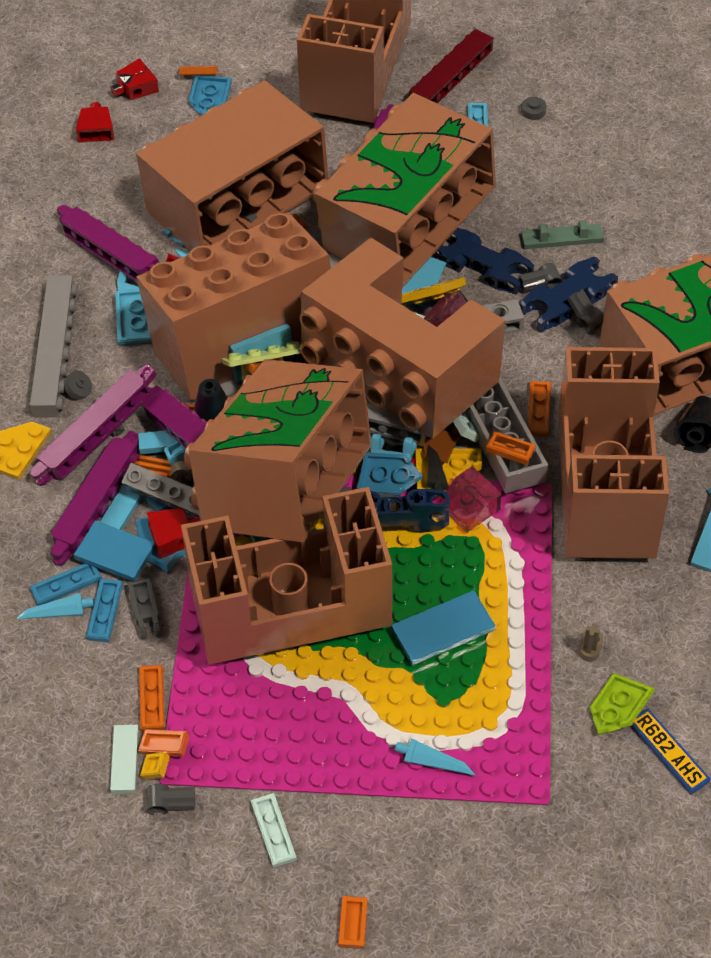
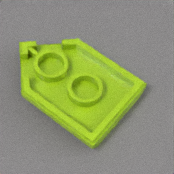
M613 673L590 706L598 735L632 726L655 692V688Z

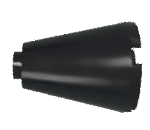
M206 379L200 383L194 411L200 419L204 418L207 422L210 419L216 418L224 408L225 401L228 398L218 381Z
M707 396L696 397L675 425L673 434L675 442L685 446L684 450L705 453L711 448V398Z

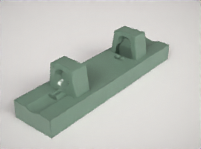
M586 220L578 221L576 226L547 228V224H539L538 229L521 230L524 249L604 242L601 223L587 224Z

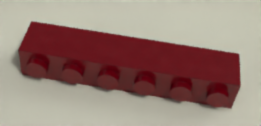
M474 29L448 55H445L442 61L433 66L426 76L424 75L415 86L411 87L408 96L415 93L438 104L493 51L494 37Z

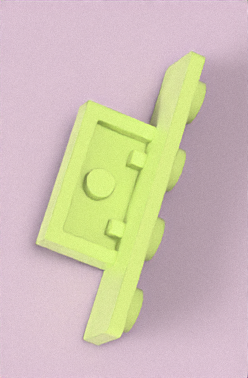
M288 342L286 346L282 347L278 345L268 346L267 350L251 349L246 354L231 353L228 354V357L221 358V362L229 367L241 365L242 380H244L247 375L252 374L243 368V364L263 362L264 360L283 361L284 356L301 353L299 342Z

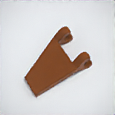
M455 424L451 432L443 430L433 439L429 436L427 437L425 445L422 446L425 460H428L430 445L438 452L441 464L448 463L459 437H461Z

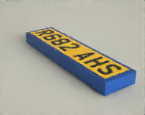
M648 708L638 715L631 726L632 729L690 795L710 783L711 779Z

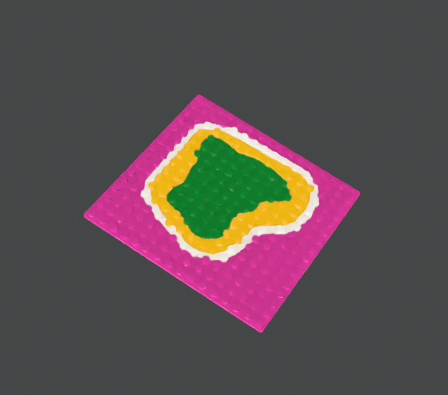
M351 475L343 487H350L352 490H355L359 475ZM464 480L447 491L450 496V507L447 509L449 512L448 526L441 529L417 532L409 530L407 526L381 527L392 562V625L466 593L475 591L496 626L495 630L415 665H411L392 632L391 626L208 665L187 570L166 730L187 731L190 737L184 757L170 756L165 777L159 778L160 784L548 805L550 802L552 485L541 483L505 494L499 481ZM416 483L403 492L401 496H407L409 491L417 489ZM442 497L433 499L434 504L445 502V499ZM441 515L432 516V519L436 522H441L445 519ZM323 516L315 526L317 530L324 528ZM411 738L422 744L465 762L475 775L404 762L406 754L396 752V744L400 742L409 745Z

